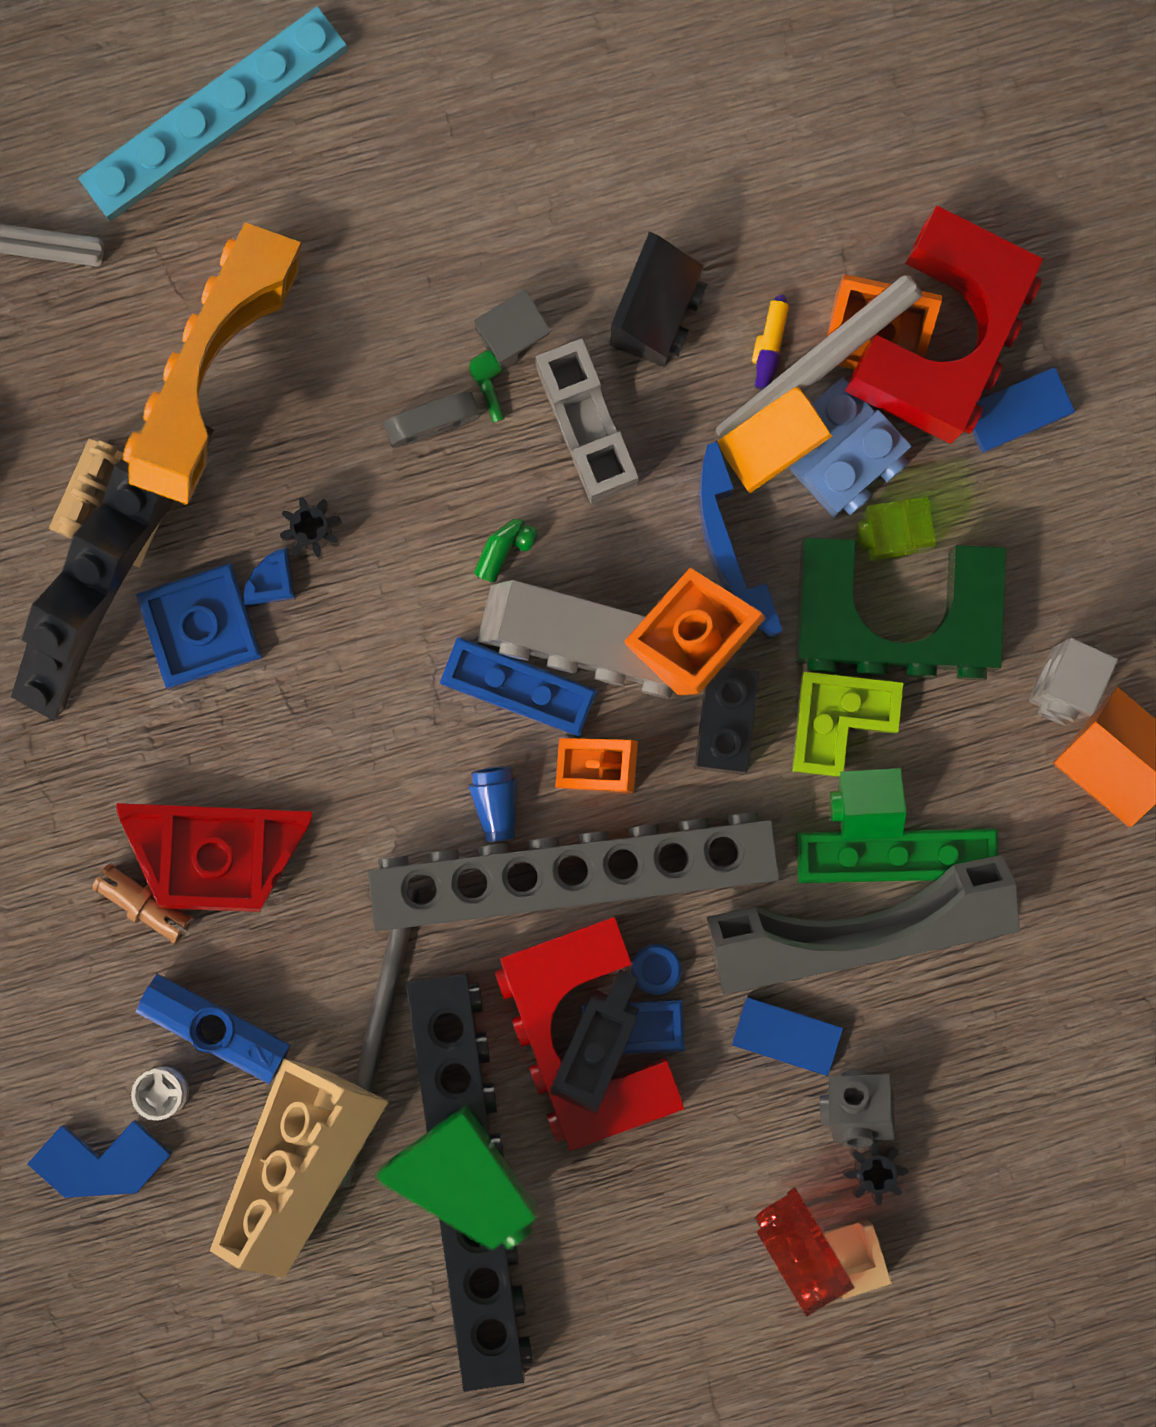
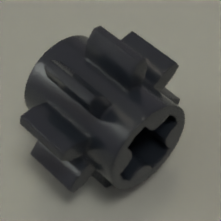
M300 497V509L294 514L289 511L282 512L285 519L290 522V529L280 533V537L283 541L297 540V544L294 547V555L300 558L305 550L308 549L313 550L317 558L321 560L323 559L321 548L325 547L328 543L333 546H339V540L332 535V528L342 524V520L339 516L326 518L325 513L328 510V502L325 499H322L318 503L317 508L309 506L306 500ZM313 517L317 524H324V526L316 529L317 538L309 540L305 533H299V531L306 528L305 520Z
M873 1141V1144L868 1146L869 1151L862 1154L851 1148L849 1152L856 1160L854 1168L843 1170V1175L850 1179L856 1178L859 1182L852 1192L856 1198L863 1196L866 1191L872 1193L874 1203L881 1205L883 1193L891 1190L894 1194L901 1195L902 1192L895 1183L897 1176L907 1174L908 1169L901 1165L895 1166L892 1162L898 1154L899 1150L892 1146L883 1154L879 1152L877 1142ZM877 1159L880 1165L887 1168V1173L879 1175L878 1183L873 1184L867 1176L863 1175L864 1170L872 1169V1161Z

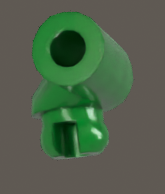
M512 519L487 539L473 573L483 580L496 582L507 555L514 546L524 552L529 551L533 547L538 535L536 527L524 524V519Z

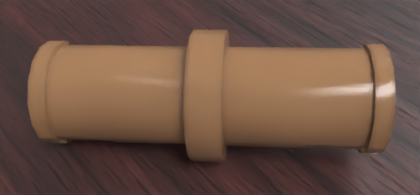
M112 863L107 864L103 868L101 873L115 882L117 886L113 887L97 876L92 886L93 891L99 892L128 912L127 918L134 923L142 921L169 939L174 945L182 940L185 935L168 922L173 921L188 931L194 920L192 916L186 915L179 909L158 908L149 885L144 887L117 869Z

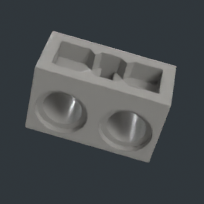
M1070 638L1052 647L1028 701L1040 706L1038 710L1039 715L1061 725H1066L1067 720L1075 722L1092 716L1118 659Z

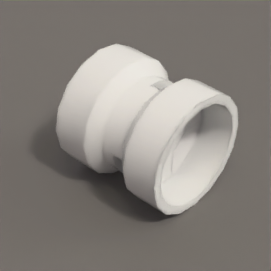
M168 1066L153 1068L139 1076L134 1083L131 1093L133 1106L140 1115L147 1119L158 1121L169 1118L186 1104L189 1096V1086L187 1079L177 1069Z

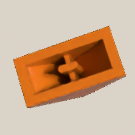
M559 738L555 788L633 794L638 741Z

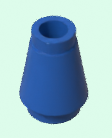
M491 767L471 772L473 783L469 784L468 787L483 832H485L486 841L496 842L515 838L518 778H512L511 767Z

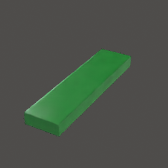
M998 829L903 831L902 837L842 840L841 832L796 833L797 883L938 880L953 865L999 856Z

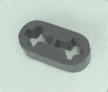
M463 392L397 414L384 421L383 425L391 447L397 448L465 426L480 418V413L473 393Z

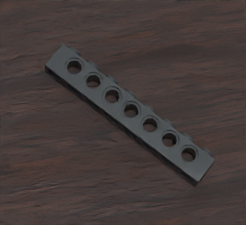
M758 812L729 815L728 826L709 828L708 818L678 822L679 832L659 834L657 824L628 828L629 838L609 840L608 831L578 834L579 844L559 847L558 837L529 840L528 851L509 853L508 843L480 846L478 847L479 857L459 859L457 849L428 853L429 863L409 865L408 856L378 859L379 869L368 870L375 931L779 881L771 820L759 822ZM718 837L730 840L735 847V858L731 864L725 867L714 864L709 857L710 844ZM667 844H676L685 852L686 863L677 873H669L659 864V852ZM617 850L629 851L636 859V870L628 879H618L609 871V858ZM568 856L579 857L587 867V875L584 881L576 886L565 884L558 875L560 862ZM519 862L529 863L537 872V882L527 892H518L508 883L507 875L509 869ZM467 869H478L487 878V888L480 897L467 898L459 891L458 878ZM418 875L430 876L437 886L435 898L425 905L413 902L408 894L410 881Z

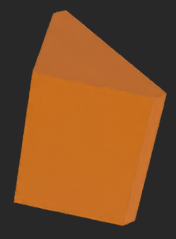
M844 274L836 290L826 338L892 284ZM922 291V296L919 300L886 325L877 335L925 358L941 306L942 295ZM872 338L837 366L855 370L864 348Z
M689 568L624 642L677 695H695L705 688L765 620L763 613L694 569Z
M1116 687L1055 759L1053 764L1125 825L1132 827L1156 804V719L1121 689Z

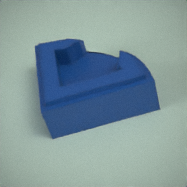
M287 548L267 555L253 570L244 590V605L246 607L295 599Z

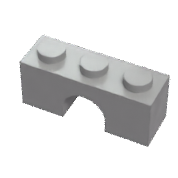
M583 338L535 356L537 372L590 504H595L637 487L638 475L620 431L617 432L602 395L601 383Z

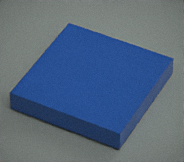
M231 563L135 594L166 689L169 690L263 659Z

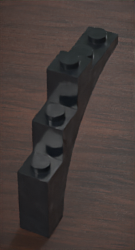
M204 424L209 446L214 429ZM123 457L114 466L103 503L74 533L62 572L32 604L21 639L27 645L11 698L53 721L57 719L65 708L73 683L89 646L123 580L151 534L175 501L174 499L129 484V462L124 461Z

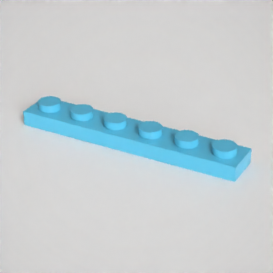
M318 6L79 176V181L109 222H111L346 53L348 50L345 42Z

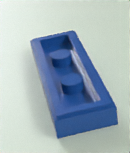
M459 637L455 641L440 680V685L580 737L597 692L596 689L515 658L502 655L499 652Z

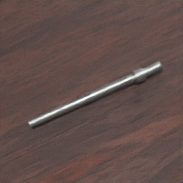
M408 889L409 897L413 902L417 903L420 891ZM411 927L390 929L354 1080L355 1085L371 1093L376 1079ZM356 1158L339 1186L350 1187Z

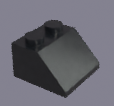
M649 232L611 324L610 346L662 367H665L670 354L679 357L689 329L681 326L687 310L690 309L697 312L707 288V283L699 281L703 265L661 236Z

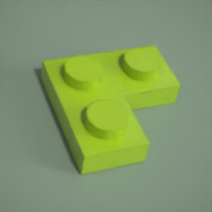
M803 672L792 772L840 777V772L844 771L848 728L898 733L904 683Z

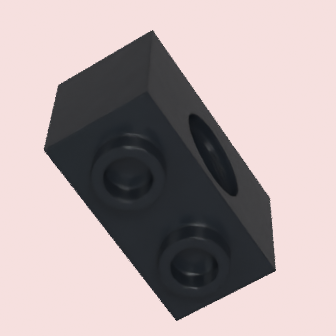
M722 667L703 689L694 769L744 775L748 772L759 672Z

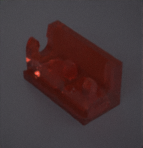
M793 1188L786 1192L788 1195L764 1208L756 1215L755 1220L759 1227H761L756 1232L807 1317L855 1287L797 1189Z

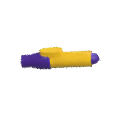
M783 294L777 295L774 301L770 302L764 334L758 335L755 342L753 363L756 364V379L754 387L763 390L772 382L778 367L779 353L790 306L787 304V298Z

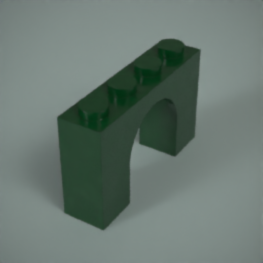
M804 538L800 548L795 662L807 663V671L834 673L837 672V664L857 665V674L887 675V667L907 668V676L935 678L937 677V669L957 670V679L987 680V672H995L1001 669L1006 548L961 545L953 547L949 551L946 609L939 626L927 638L916 642L899 643L883 639L873 633L858 615L853 598L855 540Z

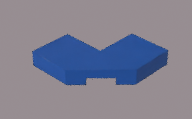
M134 1120L100 1157L64 1124L59 1127L27 1165L64 1198L133 1194L141 1190L172 1155V1152L140 1123Z

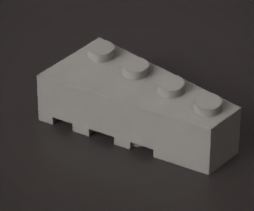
M515 580L491 585L477 643L500 648V654L517 659L528 660L529 656L548 660V667L565 672L576 673L577 668L596 672L594 679L609 684L624 686L625 679L642 683L641 691L650 695L668 699L672 695L673 690L634 654L624 642L643 621L645 616Z

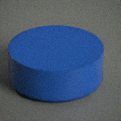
M651 944L640 949L634 956L631 965V974L638 977L636 985L644 992L653 995L664 994L672 990L679 982L682 972L681 962L677 954L669 947L661 944Z

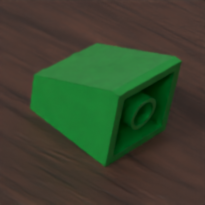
M467 1105L387 1160L376 1173V1177L382 1185L491 1250L501 1243H504L507 1249H510L533 1232L531 1227L536 1219V1204Z

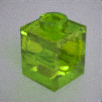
M928 496L870 505L863 512L864 520L857 521L860 547L862 550L869 549L871 561L926 553L936 546Z

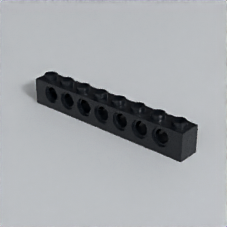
M468 972L406 982L427 1132L467 1105L504 1158L501 1133L491 1134L488 1115L497 1113L493 1082L484 1084L481 1063L490 1062L486 1032L477 1033L474 1013L483 1012L479 982L470 983ZM453 1013L460 1017L464 1025V1031L459 1039L446 1041L437 1034L435 1024L440 1015ZM450 1064H461L469 1070L471 1083L466 1089L453 1091L444 1084L442 1078L443 1070ZM439 1218L463 1392L524 1383V1368L533 1367L530 1337H520L517 1317L526 1316L522 1285H512L510 1266L519 1265L517 1244L507 1249L504 1243H501L491 1250L480 1242L469 1239L465 1233ZM484 1267L494 1270L500 1280L498 1287L490 1292L477 1290L471 1282V1275L475 1270ZM487 1319H496L504 1324L507 1334L501 1341L489 1343L479 1335L478 1326Z

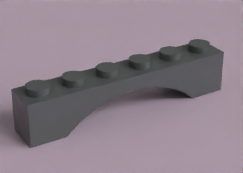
M1003 855L953 865L937 881L912 898L886 910L862 917L834 921L800 920L777 915L759 907H751L707 917L714 963L723 994L749 991L761 986L785 981H796L804 977L837 970H848L856 966L885 960H896L904 956L932 950H944L956 945L985 939H996L1000 936L1020 932L1016 883Z

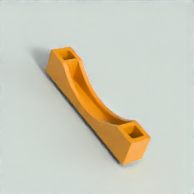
M246 222L236 240L228 239L220 260L222 269L218 277L211 275L205 285L201 300L204 306L199 315L194 313L190 315L183 333L182 340L185 344L180 354L173 352L170 355L163 375V380L166 382L161 392L153 391L148 399L143 417L146 423L141 433L134 431L128 439L123 459L129 462V484L188 505L207 465L208 435L200 415L198 401L206 372L219 351L238 332L259 318L282 308L299 272L301 242Z

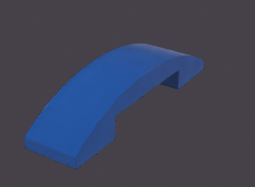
M714 442L707 445L699 482L700 519L705 543L715 571L725 590L763 613L765 620L757 629L770 639L779 636L783 630L767 584L765 583L747 590L717 504V500L731 496L733 486L718 443Z

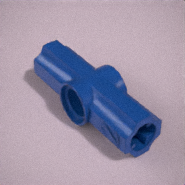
M159 973L155 975L146 988L136 1010V1013L190 1041L199 1051L212 1053L268 1084H271L283 1058H286L291 1044L235 1015L228 1007L216 1005ZM212 1014L219 1016L226 1025L225 1037L221 1042L217 1043L207 1040L202 1033L201 1026L206 1016Z

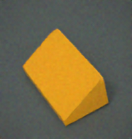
M795 387L719 439L717 443L729 465L746 490L751 493L833 436L810 399L800 387Z

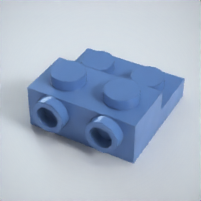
M841 377L812 403L833 437L788 467L833 518L843 509L850 516L872 497L867 488L880 476L887 483L909 464L904 455L912 447L879 410L874 412L865 401L845 392L848 382L844 377Z

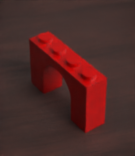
M936 205L925 220L905 264L952 287L966 299L972 308L977 324V337L973 351L970 355L955 361H932L875 334L864 348L845 392L949 444H952L963 432L971 434L983 411V407L977 404L983 389L990 391L1002 371L1003 364L997 361L1003 346L1007 348L1012 346L1022 327L1023 321L1016 318L1022 304L1024 303L1029 306L1042 284L1043 279L1036 276L1043 258Z
M614 916L500 958L503 968L494 972L504 999L511 997L515 999L520 1016L512 1018V1022L521 1047L530 1044L532 1046L537 1064L529 1066L538 1094L549 1093L555 1111L546 1114L556 1143L566 1140L570 1152L684 1110L666 1058L613 1076L597 1113L550 1094L551 1086L563 1061L556 1051L551 1034V1021L558 1003L567 992L577 985L632 965Z

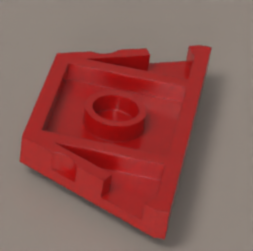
M116 803L117 816L158 908L261 912L312 820V811Z

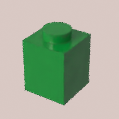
M901 768L840 772L838 791L830 792L829 804L831 821H840L842 840L902 837L906 818V804Z

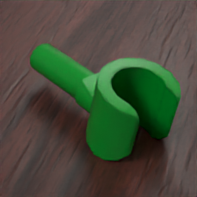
M485 350L471 360L469 371L475 382L480 386L492 422L495 423L504 420V416L490 379L500 374L502 369L491 351Z

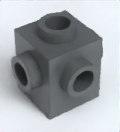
M849 1070L843 1072L841 1076H829V1094L820 1095V1118L822 1125H830L834 1143H842L851 1148H864L872 1145L873 1141H895L894 1092L890 1074L871 1075L864 1070Z

